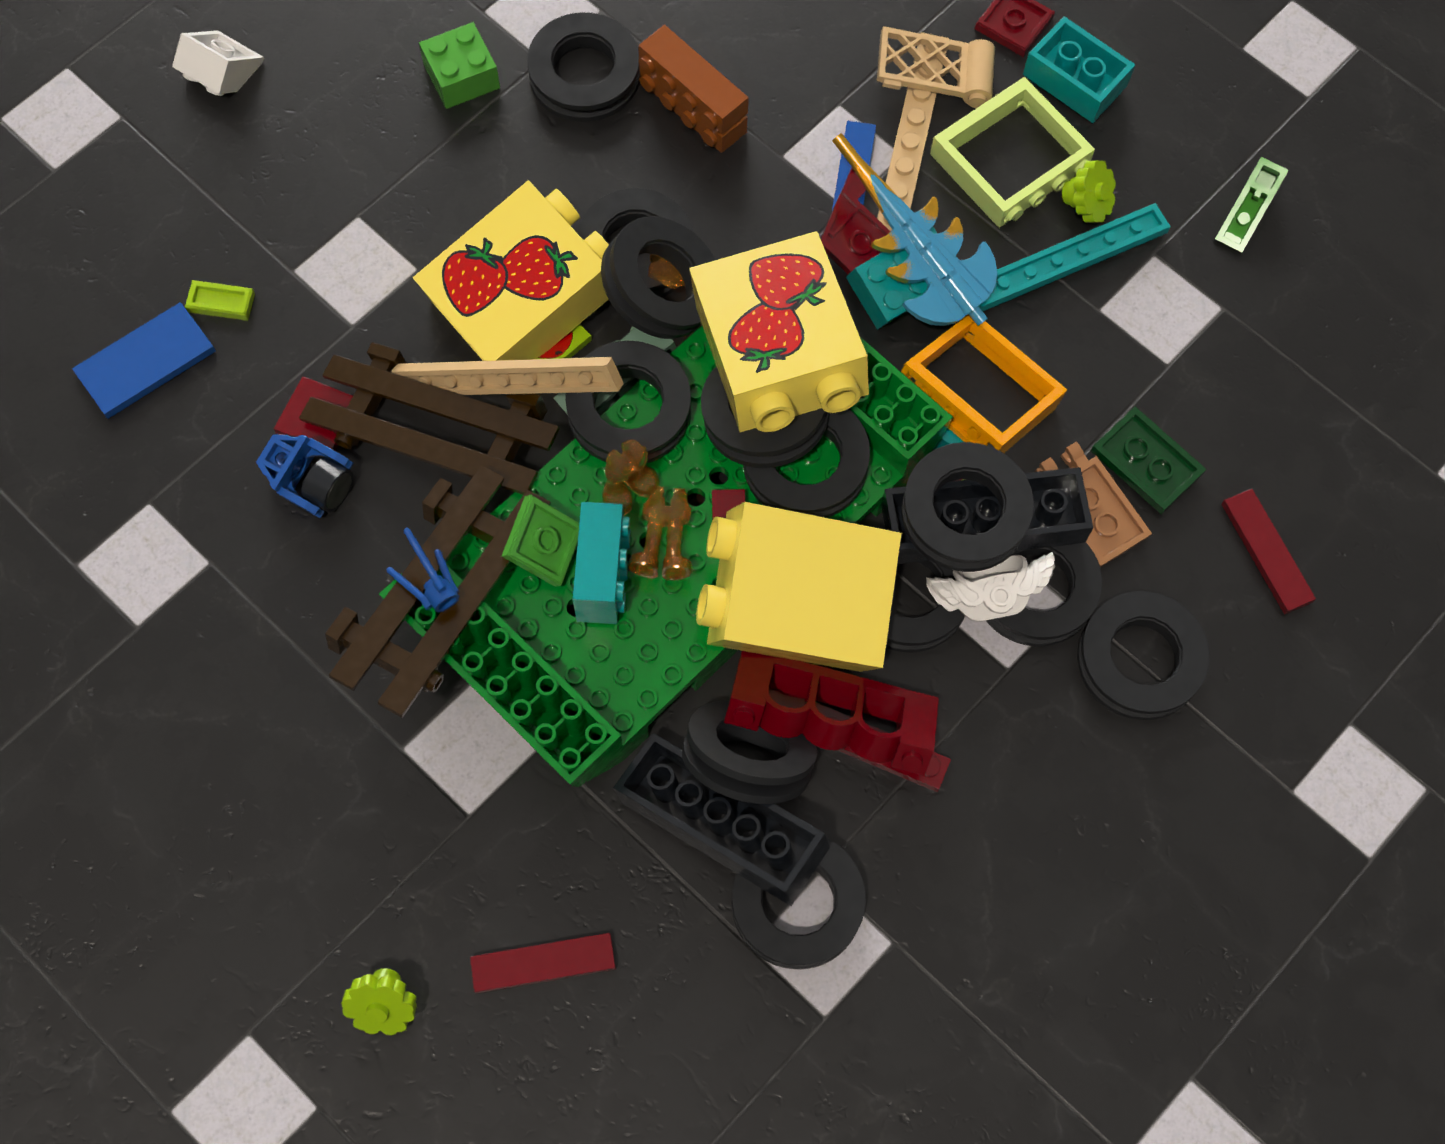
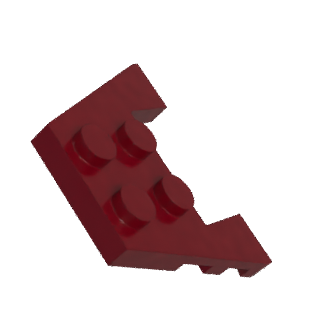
M851 167L820 238L826 254L847 274L859 265L882 253L872 248L871 243L891 232L858 201L867 189L853 167Z

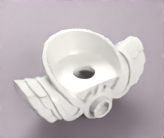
M1053 552L1037 560H1033L1028 565L1026 558L1022 555H1011L1004 562L986 570L974 572L953 570L955 580L952 578L926 577V584L935 601L941 604L944 609L949 612L959 609L972 621L982 622L1012 616L1025 608L1031 594H1040L1049 583L1055 568V557Z

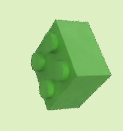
M474 22L419 42L423 64L446 109L500 88L497 66Z

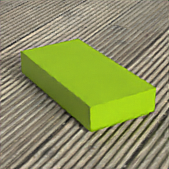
M192 280L185 308L189 313L248 321L255 292L253 288Z

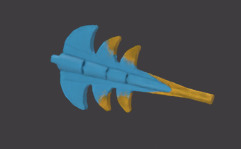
M842 133L837 135L832 142L853 167L892 228L888 235L874 240L871 243V247L886 253L899 252L904 249L908 253L905 262L895 267H889L886 270V275L906 284L925 280L928 285L922 296L906 300L903 303V307L916 319L929 325L946 326L954 324L968 314L977 326L982 324L988 318L979 305L991 295L996 285L998 273L995 257L988 244L983 241L972 257L959 260L956 255L961 249L963 242V228L960 219L955 217L947 230L934 234L930 229L938 217L937 198L932 197L924 208L913 212L860 157Z

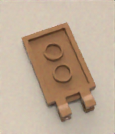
M1076 441L1066 447V452L1061 454L1060 457L1069 467L1081 468L1094 527L1086 543L1094 552L1101 568L1149 538L1152 532L1098 457L1095 456L1088 460ZM1050 457L1040 463V468L1036 469L1035 472L1058 470V467Z

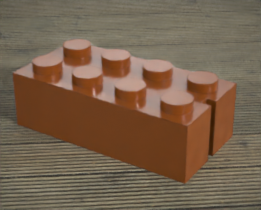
M665 24L638 45L639 80L642 87L647 92H653L666 109L673 110L679 115L688 128L696 130L708 146H714L719 152L723 153L747 133L748 117L746 115L748 114L749 97Z

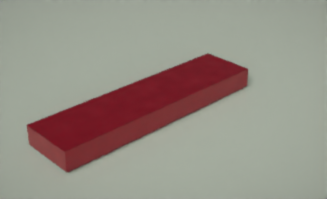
M1253 489L1225 499L1221 504L1284 615L1313 603L1316 600L1313 592Z
M610 933L470 957L474 992L476 994L616 970Z

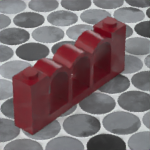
M742 651L724 723L758 731L760 726L767 733L783 738L797 737L803 733L808 741L822 749L835 751L850 746L852 751L863 759L878 763L892 761L891 767L925 776L934 752L939 698L803 661ZM769 688L804 697V706L788 708L779 705L769 695ZM815 701L851 710L850 719L839 721L825 717L817 709ZM862 713L896 722L895 732L882 733L872 729L863 720Z

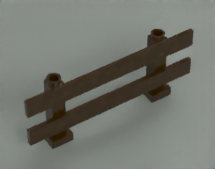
M374 342L371 343L367 351L372 360L370 366L334 354L322 375L325 379L357 389L348 407L344 408L310 397L299 417L303 422L335 432L334 442L345 449L350 450L353 445L357 446L359 441H363L471 478L482 465L504 477L501 488L522 495L525 494L527 489L531 490L538 472L512 463L521 444L525 443L550 451L560 430L559 426L543 421L548 410L539 394H507L506 397L511 408L506 410L391 373L397 364H405L407 362L399 350ZM386 398L497 434L488 454H484L372 416L381 399Z
M481 465L459 497L453 495L452 483L440 478L422 502L423 517L426 521L435 525L440 518L442 519L422 546L436 573H439L440 568L434 554L435 550L439 549L445 562H447L467 532L489 544L458 587L459 600L452 607L438 615L412 653L390 642L419 601L400 583H395L364 627L359 625L357 613L344 607L325 633L328 649L341 655L344 649L347 648L344 655L330 672L329 678L354 691L373 663L395 675V678L378 700V705L401 718L404 717L422 690L426 693L428 691L436 692L444 678V674L438 672V666L511 563L501 556L524 497L533 495L548 505H551V502L527 489L504 522L483 511L504 482L503 476ZM417 555L402 574L404 578L424 594L426 591L424 584L431 578Z

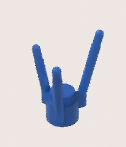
M405 528L404 533L431 579L424 584L426 591L423 594L392 567L387 568V573L420 600L426 610L432 607L436 612L449 609L459 600V589L452 580L441 551L436 549L434 554L442 576L436 573L411 530Z

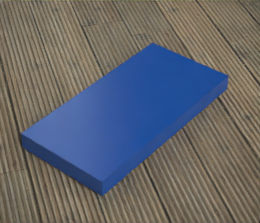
M179 302L73 367L72 370L108 419L213 354L216 350L183 304Z

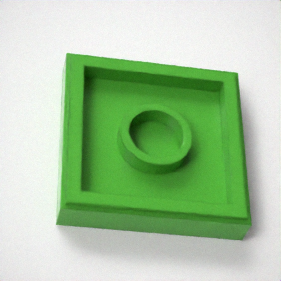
M527 495L524 497L501 557L555 587L562 586L578 543L579 523L533 495Z

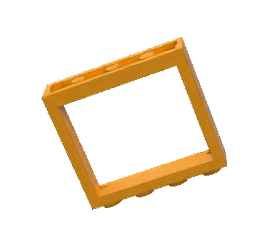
M969 314L907 361L901 371L908 379L911 380L913 377L916 380L914 384L953 417L948 429L962 441L987 446L990 443L995 449L1003 453L1052 413L1067 392L1063 385L986 321L977 326ZM962 338L966 339L1040 401L1003 433L925 368Z

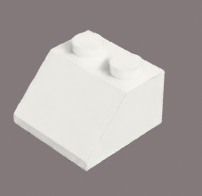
M219 31L181 33L172 67L182 72L184 78L206 86L208 92L223 96L225 93L237 92L260 67L264 57Z

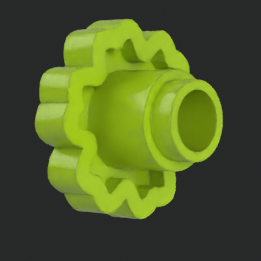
M1099 160L1086 161L1084 168L1077 170L1076 177L1066 181L1063 185L1062 198L1064 203L1075 208L1076 213L1082 215L1085 223H1102L1105 220V215L1112 213L1115 204L1113 191L1116 182L1113 178V171L1107 169L1106 162Z
M388 968L378 969L373 975L366 974L362 978L354 979L351 988L345 990L341 1003L343 1015L354 1019L353 1026L355 1028L363 1030L368 1034H376L381 1031L389 1036L405 1031L407 1023L414 1020L417 1009L415 994L407 992L406 984L401 981L400 975Z

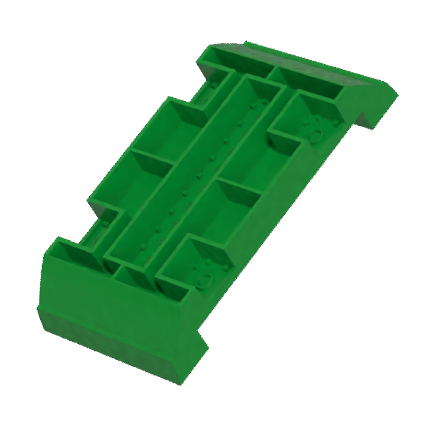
M703 326L699 327L670 353L684 370L691 391L690 421L684 436L676 447L663 457L650 463L636 466H621L607 463L594 457L575 438L538 471V475L530 490L550 501L551 507L580 523L581 502L623 504L624 516L630 517L629 529H631L630 549H627V558L631 559L635 565L632 570L628 571L627 581H624V593H626L625 613H618V623L577 622L576 617L568 613L569 606L573 604L577 556L576 546L562 586L555 587L511 562L444 658L570 785L575 787H581L585 782L624 761L649 737L648 725L689 686L697 691L738 651L707 645L709 627L698 625L696 622L697 604L701 589L705 584L716 586L720 560L707 556V538L712 523V490L745 489V502L762 504L755 498L747 484L744 466L721 454L714 447L706 432L701 410V394L704 383L711 371L716 367V363ZM861 337L860 339L868 360L869 395L860 397L859 401L849 410L862 423L868 437L870 447L868 472L864 486L856 499L841 512L828 517L829 519L858 524L870 512L876 517L882 512L881 502L885 489L906 487L914 467L921 459L932 452L936 444L941 441L953 418ZM640 380L600 417L613 427L621 429L640 428L652 422L659 414L662 398L654 386L645 380ZM823 435L816 446L806 455L796 461L775 468L788 481L800 485L817 484L828 479L837 470L840 462L839 451L834 442ZM715 472H722L728 477V480L724 484L717 485L711 482L710 476ZM514 492L491 515L505 522L523 495ZM698 493L705 498V501L700 506H692L686 499L689 495ZM668 515H677L682 522L675 528H669L663 523V520ZM469 533L462 539L446 562L457 588L489 545ZM652 536L657 539L658 545L654 549L646 550L639 544L641 539ZM397 581L391 582L379 595L384 599ZM419 600L405 621L423 638L441 612H436L433 607L426 610Z

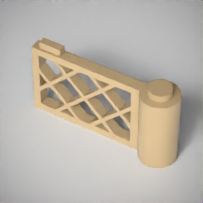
M883 26L880 34L877 81L883 82L882 87L900 90L901 86L961 97L969 106L978 108L992 98L995 46L987 40L979 39L965 43ZM888 38L899 40L904 47L895 52L888 44ZM918 44L926 45L932 53L923 57L915 46ZM946 50L959 52V59L952 63L943 52ZM907 51L917 61L910 67L900 58ZM935 57L945 66L938 73L928 63ZM893 61L902 72L898 75L886 73V65ZM922 67L930 78L927 80L919 79L913 71ZM950 72L957 80V86L948 85L941 77Z

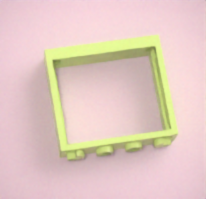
M1023 77L934 136L930 154L1000 228L1012 219L1015 221L1019 219L1024 210L1030 206L1036 207L1041 204L1052 191H1060L1064 183L1076 175L1079 168H1084L1086 161H1091L1095 149ZM1023 105L1071 156L1007 200H1004L957 149Z

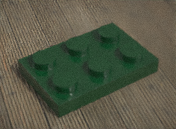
M1136 406L1099 439L1090 450L1161 515L1206 471L1204 466Z

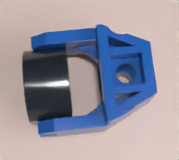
M273 434L256 461L263 475L267 477L270 486L277 494L318 518L322 517L324 511L328 513L335 511L346 499L353 483V472L350 469L354 463L340 453L305 435L291 437L289 435ZM314 456H324L308 472L301 489V498L295 490L297 484Z

